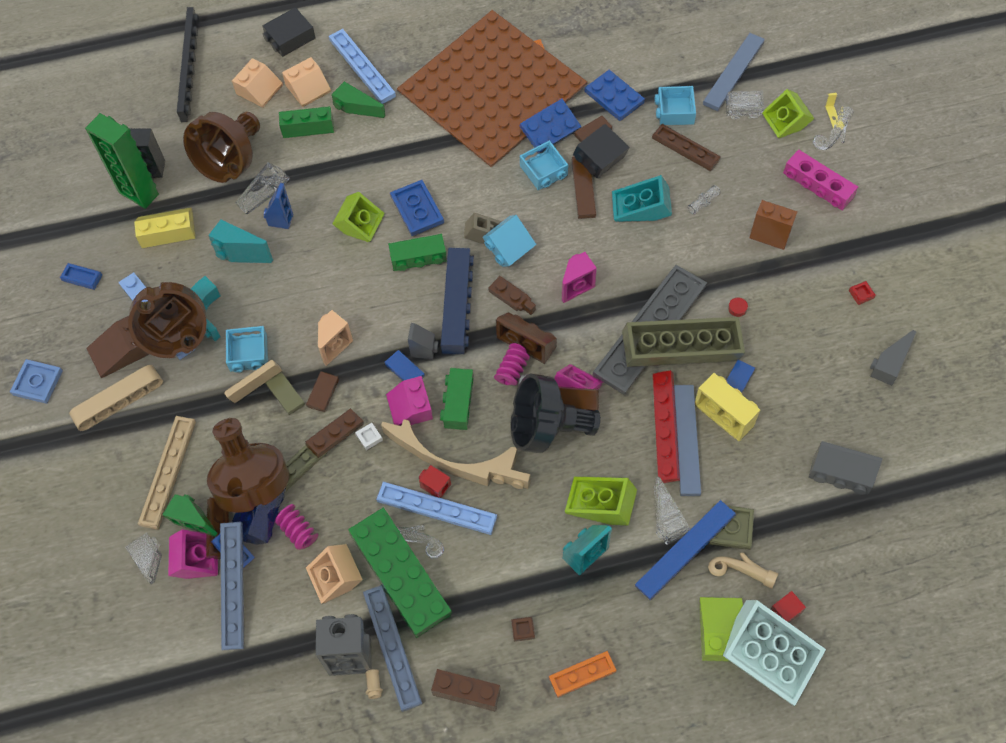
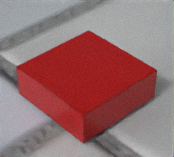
M867 281L849 288L850 294L858 305L870 301L876 296Z

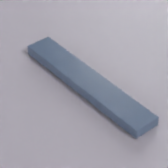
M752 33L748 34L704 99L703 105L719 111L764 44V38Z
M674 385L680 496H701L694 385Z
M220 523L221 650L244 649L243 523Z
M382 585L366 590L363 594L401 711L420 706L422 701L385 590Z

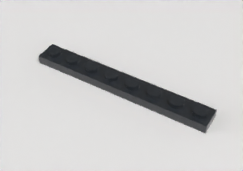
M187 7L177 102V114L181 122H188V115H191L189 103L192 102V75L195 74L193 62H196L194 50L197 49L196 36H198L197 24H199V15L195 13L194 7Z

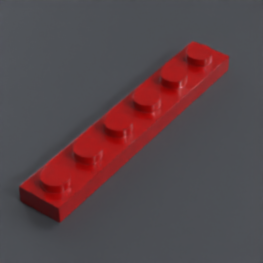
M671 370L653 373L658 481L661 484L680 481L674 375Z

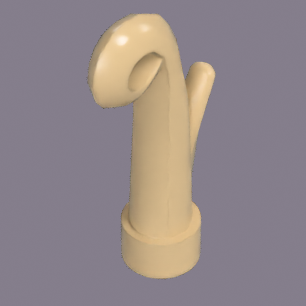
M743 552L740 553L743 561L719 556L709 562V571L715 576L724 575L728 566L760 581L764 586L773 589L778 573L771 570L768 571L751 561ZM720 564L722 569H716L715 566Z

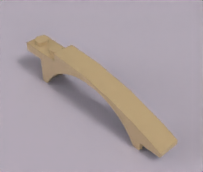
M403 420L401 426L386 422L381 424L383 433L395 443L423 461L452 475L488 486L491 479L497 484L507 483L517 489L529 488L530 474L513 470L517 459V449L515 447H510L501 455L488 461L475 464L454 463L443 460L424 448L414 435L408 420Z

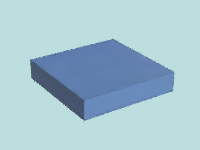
M26 359L10 393L13 396L47 404L63 370L60 367Z

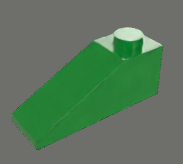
M345 81L331 94L333 105L338 110L349 114L379 118L386 116L383 104Z
M175 494L164 511L163 516L175 525L216 537L217 531L202 509L194 503L195 499L186 494L184 496Z

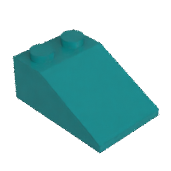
M662 175L612 191L615 222L656 221L672 216L670 188Z
M220 219L208 235L211 245L215 250V255L221 260L226 259L230 262L238 263L273 262L266 240Z
M592 525L588 529L584 528L574 542L570 541L564 546L562 559L580 576L609 549L612 528L609 525Z

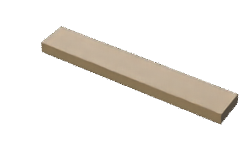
M175 417L138 522L139 526L159 530L163 513L168 505L196 423L195 419Z

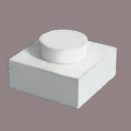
M373 423L355 432L365 450L383 441Z

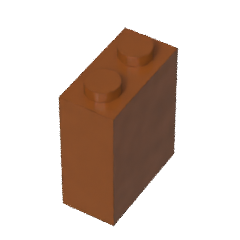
M762 200L749 238L784 250L798 211Z

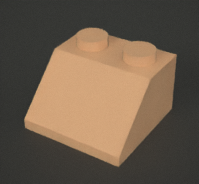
M312 57L282 72L286 87L302 107L331 92L320 67Z
M253 58L232 80L237 95L262 108L283 85L265 64Z
M333 310L323 315L318 322V348L323 363L327 366L353 342L348 322Z
M347 544L328 546L306 567L321 604L351 591L363 580Z

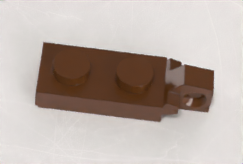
M499 276L488 287V291L515 311L524 310L530 315L536 311V305L531 301L529 295L503 277Z

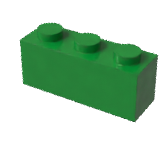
M330 106L279 112V126L283 138L334 133V121Z
M442 234L388 243L393 271H404L409 268H421L425 265L447 262Z
M450 368L449 375L445 376V386L448 387L447 392H443L445 409H441L440 421H443L444 428L468 429L474 381L472 369Z

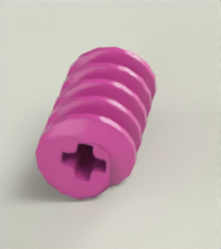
M516 343L509 345V349L500 363V368L497 369L494 375L496 381L504 385L516 386L518 384L516 379L521 378L519 373H523L524 369L522 367H525L527 365L526 361L530 359L523 346Z
M290 504L277 515L275 522L280 526L282 532H285L286 537L290 538L291 543L295 544V548L302 550L316 541L318 533L313 534L314 528H308L310 525L308 521L302 523L305 517L299 516V510L293 511L295 505Z

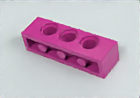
M799 149L786 162L783 172L788 178L795 180L804 188L814 192L818 197L825 199L842 211L855 197L858 189L857 185Z

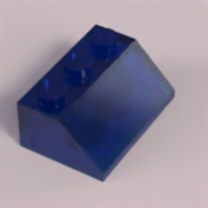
M285 489L267 505H257L248 512H235L232 523H243V542L255 545L268 543L272 537V529L279 514L280 504L285 497Z

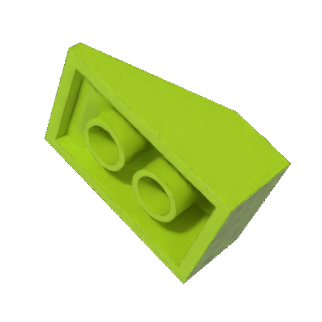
M574 476L565 513L609 525L629 526L637 489L629 478Z
M700 597L702 661H729L723 654L735 619L743 607L742 598Z

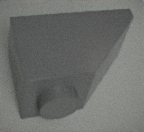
M415 323L410 324L408 344L411 357L434 359V353H438L439 342L436 341L435 334Z

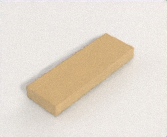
M270 360L224 393L228 399L236 403L282 370L276 362Z

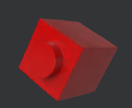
M430 465L419 476L420 488L435 497L442 498L451 486V479Z
M791 591L776 602L770 610L790 623L802 614L806 607Z

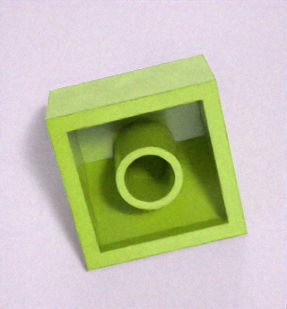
M786 89L761 112L778 138L801 131L814 120V117L799 95L789 89Z
M356 192L346 197L332 224L345 235L370 242L385 213L360 192Z

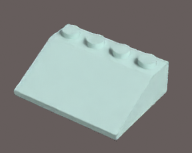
M746 600L735 619L723 656L795 706L826 649L758 600Z

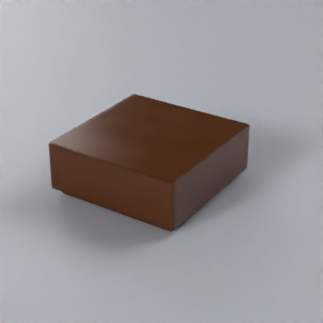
M532 617L511 619L514 642L535 639Z

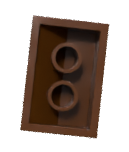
M508 312L496 319L498 339L509 345L516 343L523 346L529 356L543 364L547 362L557 347V338L552 333L542 331L537 325L524 321L519 315H513Z

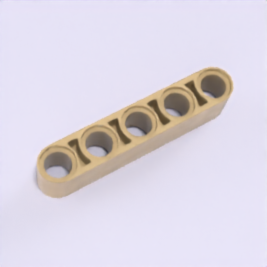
M153 365L144 366L74 407L69 413L78 430H87L162 385L163 380Z

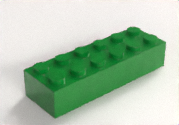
M99 113L85 129L118 193L146 209L159 193L156 189L157 185L151 178V173L146 168L147 164L143 161L142 154L136 146V141L130 134L131 130L126 125L117 123L111 116L107 117Z
M384 507L348 529L351 538L415 638L451 616V609Z

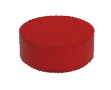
M740 297L733 298L728 306L730 314L736 317L745 315L748 309L746 300Z

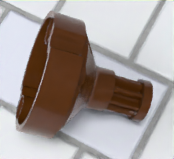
M247 111L241 113L235 121L219 112H209L204 116L200 115L184 131L183 143L186 154L193 166L205 177L220 183H227L231 178L235 180L251 165L253 153L248 137L255 135L260 130V122L254 114Z
M161 282L159 287H146L136 295L131 303L128 318L130 335L136 345L150 355L160 358H175L179 352L190 353L201 343L206 333L205 306L193 290L182 284ZM189 336H190V337H193L194 339H192V340H187L186 337H189Z
M227 418L218 422L213 427L212 433L221 445L223 456L212 465L207 475V486L216 504L229 512H248L257 505H267L283 492L289 481V470L281 451L275 446L266 443L249 444L248 440L243 436L241 423L236 418Z

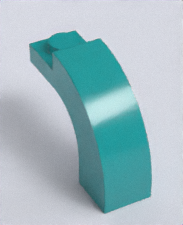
M206 276L201 278L191 288L202 300L205 310L221 296L217 287ZM206 318L207 325L204 336L206 338L211 337L214 341H217L221 336L217 328Z

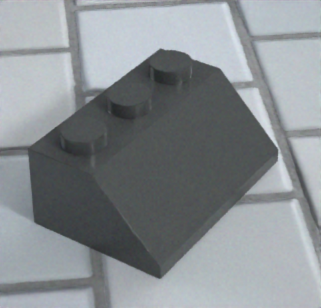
M821 441L813 456L808 478L814 479L818 483L832 484L839 489H850L860 495H868L874 486L882 458Z

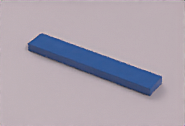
M720 500L635 584V587L651 600L736 516V513Z

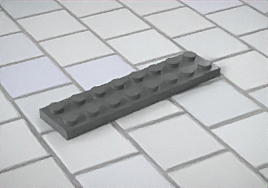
M675 265L632 322L682 320L706 288L707 282ZM621 335L593 371V376L625 395L646 366L627 367L623 335Z

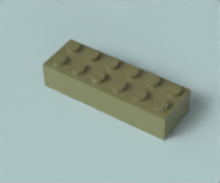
M739 317L627 322L622 330L627 367L737 361L745 353Z

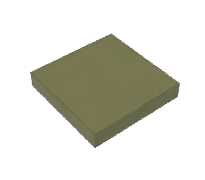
M728 506L736 513V516L709 544L751 550L754 509Z

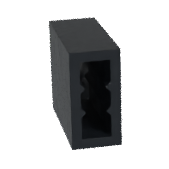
M296 7L262 25L264 39L266 42H270L273 50L279 52L282 57L316 39L313 26Z
M604 124L576 146L573 156L587 168L590 174H593L598 179L623 159L630 147Z

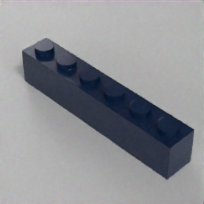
M448 248L441 335L442 354H465V347H469V336H466V331L470 330V319H467V314H471V303H468V298H472V287H469V282H473V271H470V266H474V255H471L470 248Z

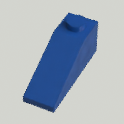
M280 183L269 202L268 208L264 210V218L268 226L289 229L293 212L284 183Z

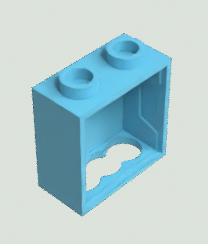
M693 86L659 87L658 94H655V105H658V108H656V119L659 118L660 125L694 124L696 107Z
M550 140L520 155V167L537 190L547 188L552 183L562 180L568 175L567 162ZM547 147L544 152L531 157L527 161L525 160L527 156L533 155L535 152Z
M517 215L507 217L482 237L485 240V246L493 252L496 262L502 267L512 265L536 245Z
M264 326L226 330V364L230 372L257 370L268 362L267 333ZM253 331H259V332H261V333H259V334H250V335H240V336H234V335H232V334H234V333H243V332H253Z

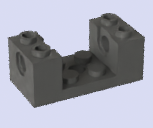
M355 614L345 615L344 618L324 616L322 619L316 620V656L329 676L365 674L366 671L372 670L371 638L369 634L364 632L362 618ZM339 628L345 629L344 634L335 633V631Z

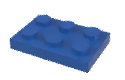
M611 70L606 71L585 87V93L619 121L623 120L645 102V98Z
M563 99L558 100L519 125L534 148L549 140L554 145L581 128L580 123ZM547 147L541 149L540 151H537V153L539 154L545 151Z
M423 180L390 192V197L411 236L444 224V218Z

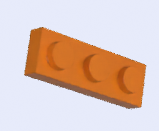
M608 651L550 675L549 680L557 698L616 673L617 670Z

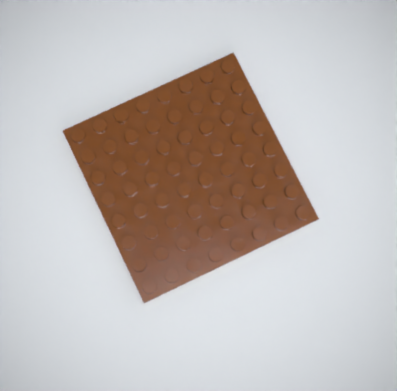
M491 10L401 84L397 91L492 167L526 138V135L519 126L520 123L560 99H563L566 103L587 85V81L495 11Z

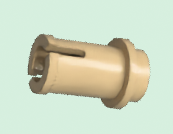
M368 670L365 672L368 689L366 695H368L369 699L380 698L383 689L380 688L379 670Z

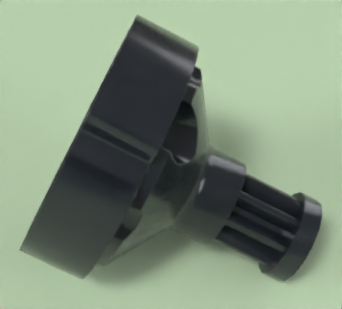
M530 373L520 382L515 393L514 409L510 422L511 437L517 450L543 453L549 448L559 431L569 433L579 431L589 436L596 435L600 427L601 417L599 410L579 409L573 405L564 404L558 384L553 377Z

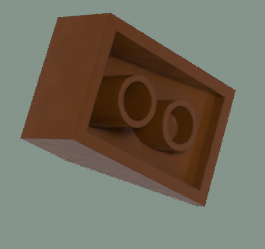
M129 316L115 322L86 348L101 378L150 355L140 349L133 341L128 327Z

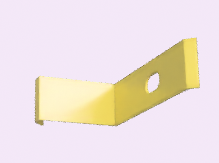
M828 93L829 96L825 107L833 130L842 129L834 107L837 93Z

